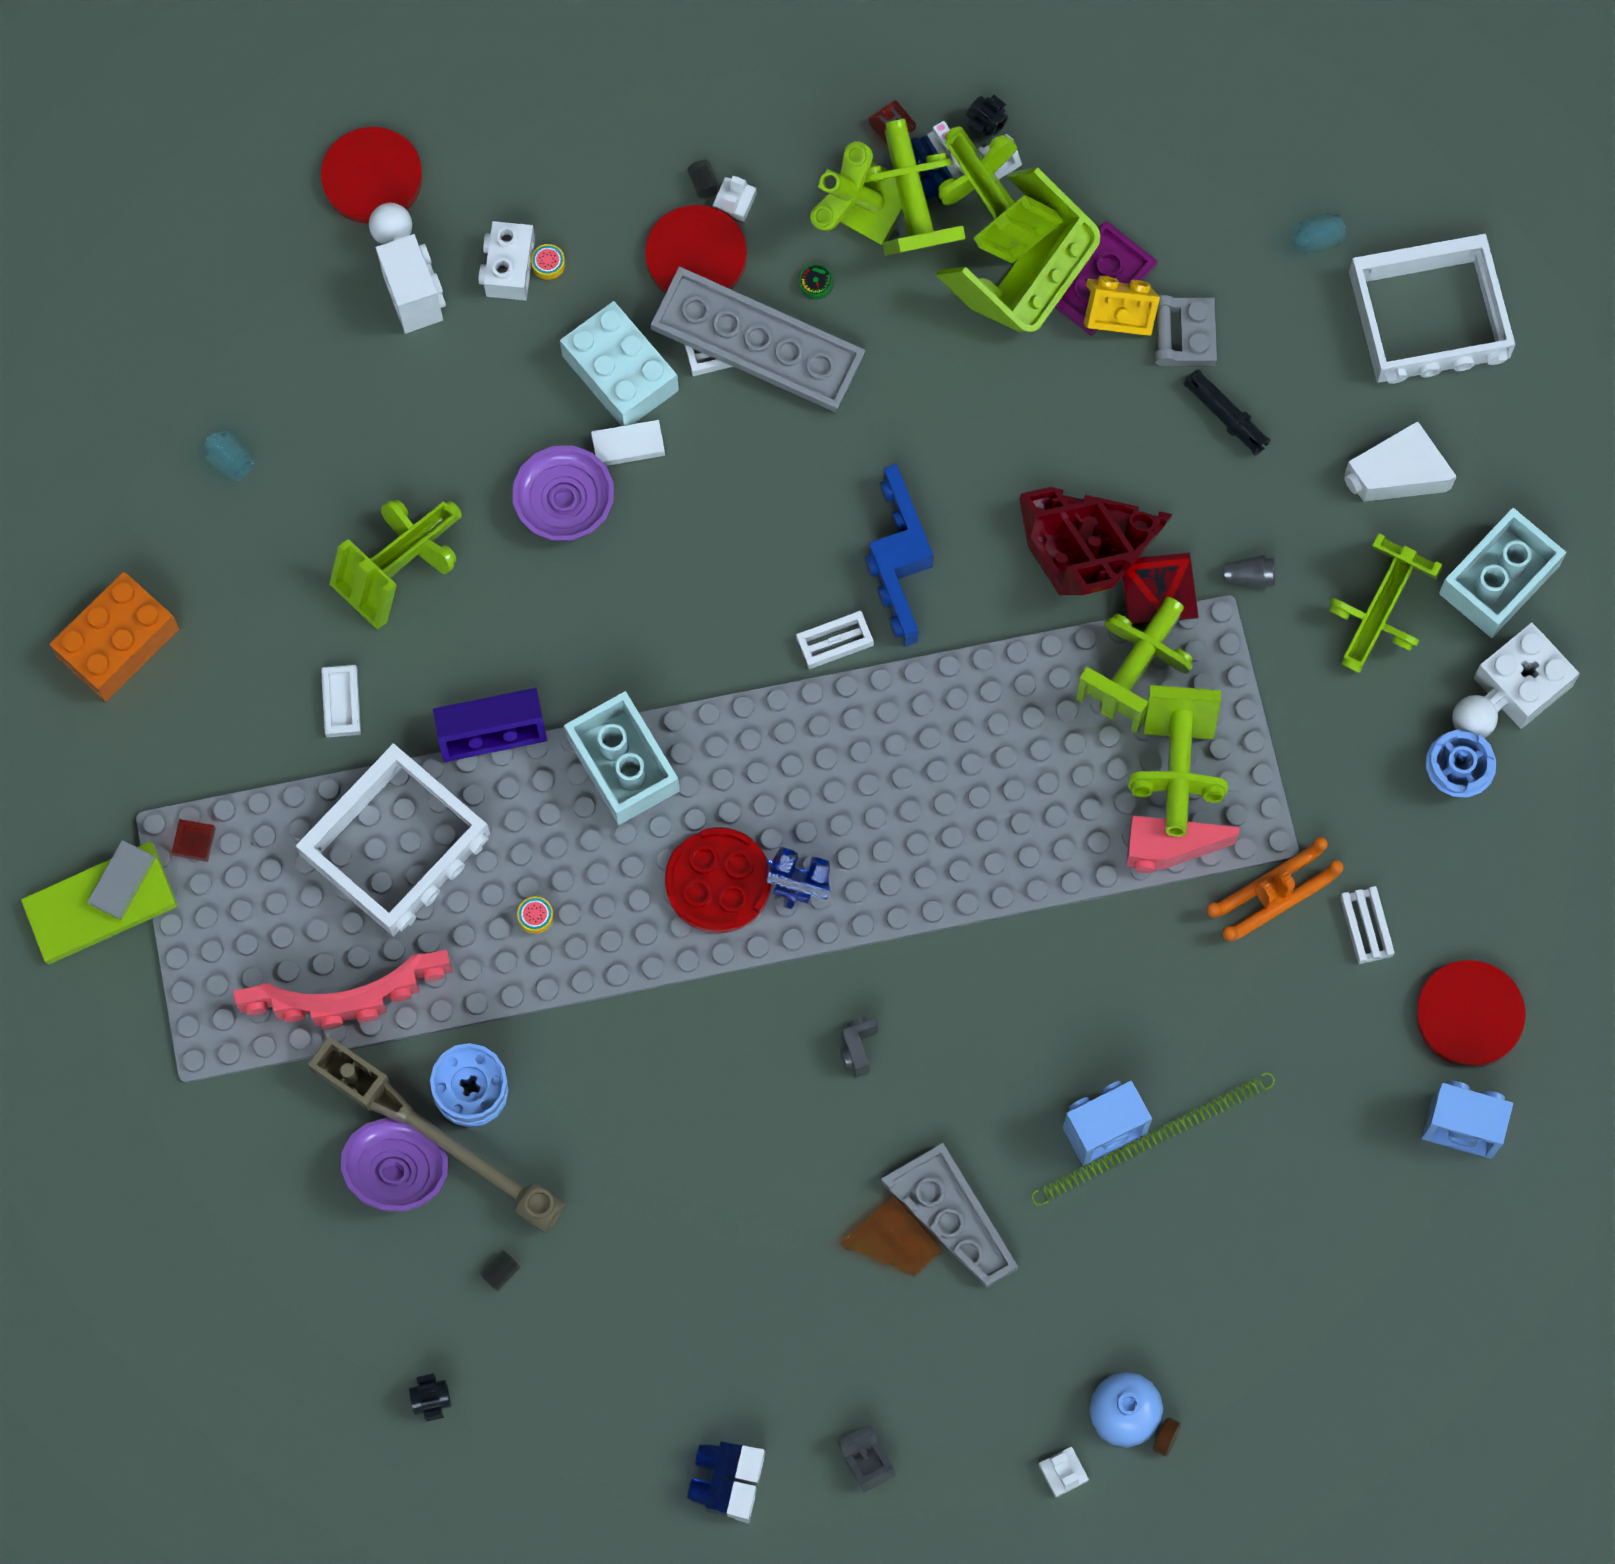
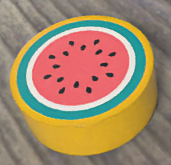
M544 244L537 247L531 255L532 270L536 276L544 280H552L559 277L565 269V257L562 250L552 244Z
M534 896L525 899L519 905L517 911L519 924L528 933H543L553 923L554 914L552 907L542 897Z

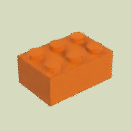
M123 571L49 645L58 660L103 701L107 702L180 629L174 616Z

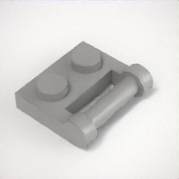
M1160 295L1157 309L1158 350L1155 352V364L1159 366H1216L1215 298H1173L1168 295ZM1170 313H1180L1181 351L1172 350Z

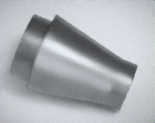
M1265 555L1235 562H1225V583L1266 589V586H1274V558H1266Z

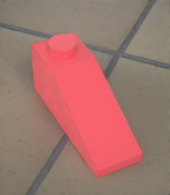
M1133 815L1130 824L1126 866L1134 867L1135 871L1141 873H1154L1155 869L1163 870L1236 844L1240 827L1187 821L1186 835L1172 837L1165 832V819Z

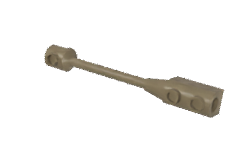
M328 1036L308 1063V1067L313 1073L368 1111L373 1110L400 1123L408 1124L515 1198V1212L544 1233L549 1232L562 1215L567 1204L537 1182L523 1187L420 1116L394 1089L386 1074L331 1036Z

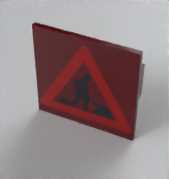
M1190 553L1140 557L1124 574L1123 584L1128 620L1131 621L1132 625L1150 623L1166 597H1171L1184 606L1178 620L1199 618Z

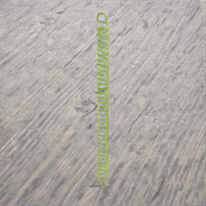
M1263 1073L1261 1075L1263 1077L1267 1074L1273 1078L1272 1085L1267 1088L1263 1086L1259 1079L1254 1078V1083L1248 1081V1086L1242 1084V1089L1236 1087V1092L1230 1090V1096L1229 1094L1224 1093V1099L1221 1096H1219L1218 1102L1215 1099H1213L1212 1105L1207 1102L1206 1108L1201 1105L1200 1111L1195 1108L1194 1114L1189 1111L1188 1117L1186 1115H1182V1120L1180 1118H1176V1123L1174 1121H1170V1126L1164 1124V1129L1158 1127V1132L1152 1130V1136L1149 1133H1146V1139L1143 1136H1141L1140 1142L1137 1139H1135L1134 1145L1129 1142L1128 1148L1123 1145L1122 1151L1117 1148L1116 1154L1114 1152H1110V1157L1104 1155V1161L1103 1159L1098 1158V1164L1095 1161H1092V1167L1089 1164H1086V1170L1083 1167H1080V1173L1077 1170H1074V1176L1068 1173V1180L1066 1177L1062 1176V1183L1057 1179L1055 1181L1056 1186L1050 1182V1189L1047 1186L1043 1187L1047 1201L1040 1204L1034 1201L1033 1195L1034 1193L1039 1191L1038 1189L1032 1193L1031 1199L1033 1203L1036 1205H1043L1049 1202V1199L1045 1191V1187L1048 1189L1052 1197L1055 1199V1196L1051 1188V1184L1055 1187L1059 1195H1061L1057 1181L1061 1184L1065 1192H1067L1063 1178L1068 1182L1071 1189H1073L1069 1175L1074 1179L1076 1184L1079 1186L1075 1172H1077V1174L1081 1177L1082 1181L1085 1183L1081 1169L1084 1170V1172L1091 1180L1087 1165L1091 1168V1170L1097 1177L1093 1162L1097 1165V1167L1103 1174V1170L1101 1168L1099 1159L1104 1163L1107 1170H1110L1107 1165L1105 1156L1110 1160L1112 1165L1116 1167L1113 1162L1111 1153L1117 1158L1119 1163L1122 1164L1119 1159L1117 1150L1123 1155L1125 1160L1128 1161L1124 1153L1123 1147H1125L1131 1155V1157L1134 1158L1129 1144H1131L1133 1148L1136 1150L1137 1154L1140 1155L1135 1141H1137L1139 1145L1142 1147L1143 1151L1146 1152L1141 1138H1143L1148 1144L1149 1148L1152 1149L1147 1135H1149L1152 1138V1140L1157 1146L1158 1144L1155 1140L1153 1132H1155L1159 1136L1160 1140L1163 1143L1164 1141L1161 1137L1159 1129H1161L1165 1133L1169 1140L1170 1138L1167 1134L1165 1126H1167L1171 1130L1173 1135L1176 1136L1173 1131L1171 1123H1173L1177 1127L1179 1132L1182 1133L1179 1128L1177 1119L1180 1120L1185 1129L1188 1130L1185 1125L1183 1116H1185L1187 1120L1190 1122L1191 1126L1194 1127L1191 1122L1189 1113H1191L1193 1117L1196 1119L1197 1123L1200 1124L1197 1119L1195 1110H1197L1202 1116L1203 1120L1206 1121L1203 1116L1201 1107H1203L1208 1113L1209 1117L1212 1118V1116L1209 1113L1207 1104H1209L1214 1110L1215 1114L1218 1115V1113L1215 1110L1213 1101H1215L1220 1107L1221 1111L1224 1112V1110L1221 1107L1219 1098H1221L1224 1101L1227 1108L1229 1109L1230 1107L1227 1104L1225 1095H1227L1231 1099L1233 1105L1235 1106L1236 1104L1233 1101L1231 1092H1233L1237 1096L1239 1102L1241 1103L1242 1101L1239 1098L1237 1089H1239L1243 1093L1245 1099L1247 1100L1248 1098L1245 1095L1243 1085L1249 1090L1251 1096L1253 1097L1254 1095L1251 1092L1249 1082L1255 1087L1257 1093L1259 1094L1260 1092L1257 1089L1255 1079L1261 1084L1264 1090L1271 1088L1275 1082L1274 1076L1270 1073Z

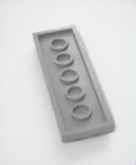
M682 267L678 268L650 326V329L835 413L838 412L866 351Z

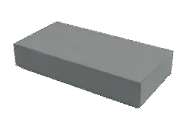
M122 840L87 903L121 920L152 866L155 857Z

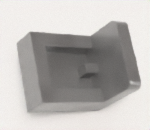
M866 1017L858 1018L847 1024L848 1028L842 1029V1039L845 1048H841L840 1053L846 1070L853 1068L856 1078L869 1074L870 1065L861 1039L878 1033L879 1025L876 1019L868 1021Z
M871 1425L852 1430L846 1437L838 1441L844 1459L864 1493L897 1476Z

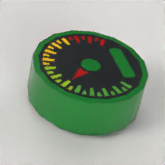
M822 264L808 265L800 274L799 284L801 291L810 299L819 300L825 298L833 289L832 274Z

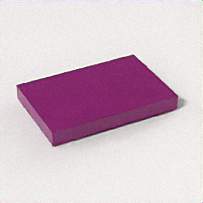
M1106 220L1098 228L1100 231V243L1055 306L1058 311L1091 337L1098 329H1090L1083 324L1091 293L1086 286L1087 279L1098 280L1099 276H1109L1119 280L1120 283L1130 284L1131 280L1143 281L1157 266L1158 262Z

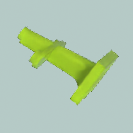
M899 119L886 122V130L884 131L893 170L882 172L881 166L871 167L868 170L864 183L896 178L906 222V237L883 242L884 255L888 256L966 239L963 225L938 231L933 230L919 172L951 166V159H947L946 153L926 156L927 163L917 165L906 120Z
M958 126L947 132L945 144L965 175L958 179L952 178L944 181L939 186L938 196L943 204L951 205L976 189L991 212L994 221L978 233L974 240L980 249L1013 264L1060 225L1063 220L1056 210L1026 195H1023L1014 202L994 174L1017 150V145L1011 138H1007L1005 135L996 137L990 142L988 153L982 157L962 127Z
M855 141L846 146L840 174L827 168L820 178L818 188L829 194L812 209L810 219L812 224L822 231H831L841 222L882 245L883 242L888 241L903 213L895 177L864 183L869 168L880 166L872 161L873 153L868 145ZM881 166L882 172L889 171ZM829 176L836 178V185L832 189L825 185V181Z
M399 500L387 501L381 507V513L385 521L399 537L370 559L349 539L338 546L329 585L378 630L388 622L397 584L390 578L414 557L419 555L442 574H447L454 568V563L457 559L453 550L446 545L441 547L433 542L462 517L459 507L454 502L448 501L445 503L443 501L413 525L408 518L407 508Z
M1378 533L1372 546L1375 550L1393 558V562L1367 613L1334 597H1331L1329 601L1331 606L1328 611L1346 620L1350 614L1362 620L1341 662L1342 665L1358 673L1363 668L1382 630L1394 636L1392 643L1408 651H1411L1413 645L1417 647L1420 640L1386 624V621L1413 569L1437 580L1443 568L1441 563L1437 561L1433 563L1419 556L1417 551L1405 545L1401 547L1387 540L1380 533Z
M1166 597L1144 632L1132 627L1131 621L1120 614L1108 617L1104 623L1105 627L1114 635L1135 645L1112 680L1086 667L1079 678L1076 700L1083 702L1087 694L1102 702L1100 712L1102 715L1113 720L1117 712L1133 720L1131 731L1137 734L1144 723L1148 701L1132 691L1155 655L1179 672L1188 674L1193 668L1191 664L1193 658L1190 654L1178 648L1173 651L1163 644L1178 621L1184 606L1177 600Z
M1150 685L1143 734L1169 736L1168 771L1134 772L1128 777V787L1131 789V793L1137 797H1148L1153 792L1167 791L1165 832L1169 836L1181 837L1187 833L1189 793L1201 795L1205 801L1211 803L1221 802L1228 793V782L1225 779L1190 773L1192 738L1214 740L1221 705V690Z

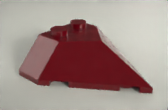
M1054 487L1021 493L1019 497L1028 548L1059 595H1086L1114 588L1172 517V514L1159 511L1158 516L1146 512H1138L1139 506L1085 495L1084 499L1063 495V489Z

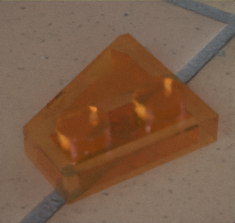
M892 1197L841 1241V1245L849 1251L854 1250L871 1257L872 1260L881 1264L893 1266L913 1277L942 1254L939 1246L895 1197Z

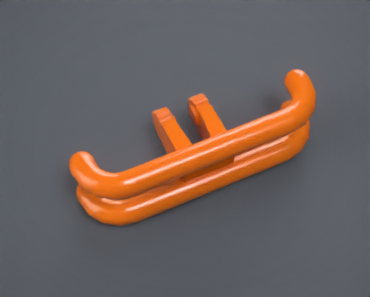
M1317 837L1310 846L1222 901L1210 903L1206 908L1210 918L1224 916L1255 896L1258 897L1264 906L1263 909L1235 926L1225 927L1222 931L1223 938L1228 942H1233L1246 936L1335 880L1344 869V865L1340 860L1332 861L1325 870L1295 888V883L1291 874L1320 856L1327 848V840L1324 837Z

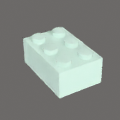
M615 301L608 304L560 340L562 357L621 426L636 423L679 391L678 377L675 371Z
M1512 508L1448 575L1443 582L1439 594L1489 637L1493 638L1560 567L1567 552L1516 509Z
M626 691L564 725L568 742L618 825L680 792L677 775Z

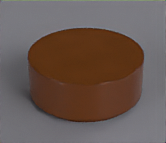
M1172 1418L1165 1419L1153 1446L1154 1452L1165 1457L1168 1456L1181 1427L1180 1422Z

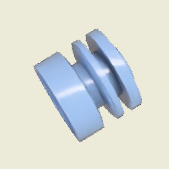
M471 1043L454 1046L444 1052L433 1066L430 1084L435 1104L443 1117L453 1124L467 1128L484 1126L497 1118L506 1106L509 1088L505 1068L497 1055L486 1047ZM472 1081H476L479 1092H471L469 1096H465L462 1085H470Z

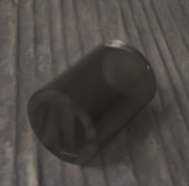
M708 160L697 161L689 166L688 173L699 198H709L719 192L720 186Z
M502 1250L484 1268L480 1275L498 1292L521 1267L509 1254Z

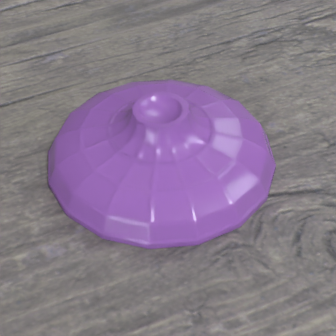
M552 446L533 454L520 467L513 482L512 503L520 521L534 534L551 541H574L591 534L606 520L614 503V482L607 466L592 452L576 446Z
M383 1118L364 1124L350 1135L341 1152V1173L348 1189L364 1204L381 1211L404 1212L423 1206L440 1192L448 1176V1156L444 1149L408 1124L400 1123L391 1118Z

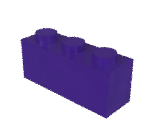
M537 688L433 708L443 762L547 741Z

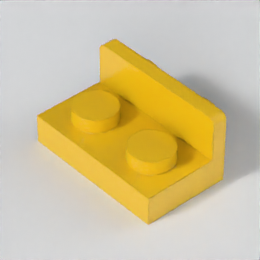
M1099 276L1098 280L1087 279L1086 286L1091 291L1083 323L1087 328L1151 336L1160 296L1151 288L1149 283L1141 280H1131L1130 284L1120 283L1119 280L1109 276Z

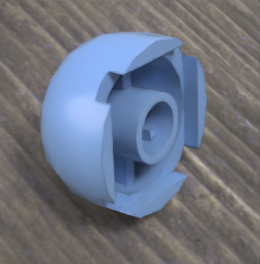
M1122 1372L1112 1374L1099 1383L1091 1396L1089 1415L1092 1425L1096 1429L1095 1431L1102 1439L1111 1445L1129 1448L1142 1444L1153 1437L1161 1424L1164 1408L1161 1395L1150 1380L1140 1374Z

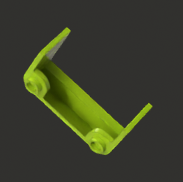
M1038 167L1012 171L1007 178L1026 196L1056 210L1063 222L1022 255L998 287L988 279H978L966 266L939 270L936 274L971 310L1021 333L1034 332L1042 326L1100 243V231L1097 225Z

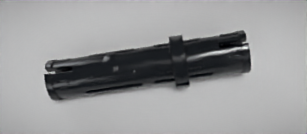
M1197 369L1189 375L1192 380L1186 379L1184 386L1228 427L1227 432L1231 436L1236 435L1255 456L1265 449L1262 446L1263 444L1265 446L1269 445L1271 439L1266 437L1250 421L1251 416L1247 412H1241L1202 374L1201 370Z

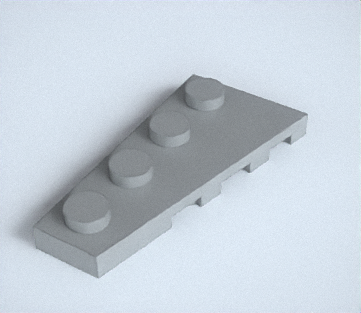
M944 1143L881 1178L880 1182L986 1288L1018 1270V1265Z

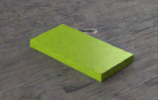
M151 841L138 846V848L152 854L155 860L121 920L87 903L111 859L21 899L45 963L50 965L179 907L155 845Z

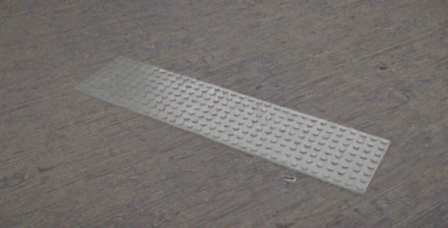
M1227 595L1197 601L1199 618L1178 620L1163 642L1165 646L1173 651L1178 648L1192 656L1193 661L1191 664L1193 668L1188 674L1179 672L1155 655L1132 691L1148 701L1150 685L1221 690V705L1214 740L1192 738L1190 773L1225 779L1228 782V793L1221 802L1217 803L1207 802L1203 799V796L1189 793L1188 822L1240 827L1236 844L1163 870L1155 869L1154 873H1141L1135 871L1134 867L1126 866L1130 824L1133 815L1165 819L1167 791L1153 792L1148 797L1134 796L1128 787V777L1132 773L1139 771H1168L1169 736L1143 734L1144 723L1138 733L1135 734L1131 731L1133 720L1117 712L1113 720L1100 713L1102 702L1088 694L1083 702L1076 700L1079 678L1086 667L1112 680L1135 645L1111 633L1104 625L1106 620L639 712L677 775L680 792L620 825L617 824L568 742L564 727L546 731V742L443 762L441 752L412 757V760L486 822L490 835L488 836L489 839L482 846L483 850L476 855L472 853L463 862L465 867L462 872L453 880L448 878L439 888L441 892L436 900L429 906L423 905L415 913L416 919L411 926L408 925L402 932L399 930L394 937L302 858L296 848L300 840L371 766L141 811L136 816L140 846L149 841L155 845L179 906L153 918L179 1079L184 1083H190L313 1058L328 1036H331L349 1050L1289 860L1299 853V848L1236 600L1233 596ZM1149 623L1132 625V627L1144 632ZM401 769L321 854L390 913L470 826L404 769ZM707 828H730L748 835L762 849L769 861L772 878L775 876V879L779 877V880L783 879V881L786 880L787 882L790 880V883L794 882V885L797 883L798 885L801 884V886L805 885V888L809 886V889L811 887L813 890L816 888L817 891L820 889V892L824 891L826 895L824 897L822 894L819 896L818 893L815 895V892L811 893V891H804V889L800 891V887L797 889L796 886L793 888V886L789 887V884L785 886V883L781 884L780 882L778 884L777 881L774 883V880H772L769 900L764 910L754 921L733 932L708 933L691 927L675 913L666 894L665 871L671 854L687 838ZM184 831L192 833L194 836L203 834L208 838L205 854L180 849V846L191 848L192 838L184 835ZM202 837L197 838L194 848L203 850L205 840ZM529 897H542L552 907L554 914L553 923L543 933H528L519 924L517 917L519 905ZM441 950L448 951L453 972L445 973V977L440 980L424 981V978L418 979L420 993L412 994V998L400 1002H393L390 998L384 999L387 1013L379 1014L377 1020L370 1022H358L357 1019L343 1021L341 1027L334 1029H322V1026L316 1027L311 1014H306L305 1019L297 1022H284V1019L278 1020L273 1012V1007L267 1008L268 1011L260 1015H246V1012L240 1013L235 1005L233 993L234 990L265 983L284 990L304 994L343 992L367 985L388 975L402 965L411 955Z

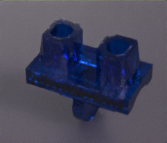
M780 847L773 860L767 859L764 871H766L765 881L775 885L773 894L785 897L784 908L791 910L796 901L808 904L810 895L827 900L830 892L829 861L819 857H811L806 871L795 867L799 858L797 852Z

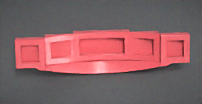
M441 950L411 955L402 965L388 975L367 985L343 992L304 994L284 990L265 983L234 990L233 993L235 1005L240 1013L246 1012V1015H260L268 1011L267 1008L273 1007V1012L278 1020L284 1019V1022H297L305 1019L306 1014H311L316 1027L322 1026V1029H334L341 1027L343 1021L357 1019L358 1022H370L377 1020L379 1014L387 1013L384 999L390 998L393 1002L408 1000L412 998V994L420 993L418 979L424 978V981H436L444 978L445 973L453 971L448 951Z

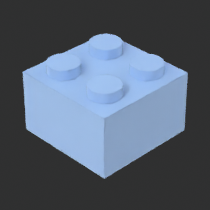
M1132 1080L1123 1085L1121 1081H1116L1101 1090L1103 1095L1091 1101L1088 1097H1085L1069 1106L1070 1111L1066 1113L1063 1130L1083 1166L1146 1135L1152 1117Z
M1448 1081V1084L1441 1083L1431 1099L1421 1139L1492 1159L1504 1143L1513 1102L1506 1101L1505 1096L1497 1092L1484 1091L1481 1094L1470 1091V1087L1467 1084L1458 1081Z

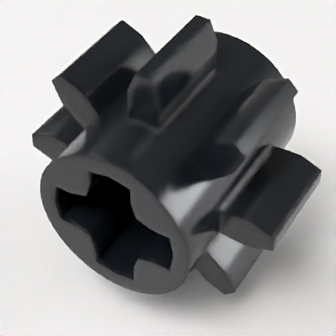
M995 95L986 99L983 96L978 97L966 114L970 119L969 123H971L969 129L980 138L984 134L996 136L1008 120V116L1005 114L1006 110L1004 109L1006 104Z
M434 1373L416 1377L418 1386L409 1388L414 1415L424 1413L426 1422L444 1418L442 1409L451 1407L446 1380L436 1381Z

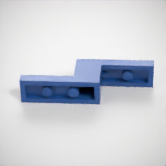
M895 464L884 468L883 481L880 482V488L885 501H892L895 512H892V518L899 533L870 542L869 555L865 556V562L870 575H877L881 586L877 587V592L882 606H889L893 617L889 618L892 632L895 638L901 636L904 646L907 647L918 643L919 631L898 579L933 568V553L899 468Z

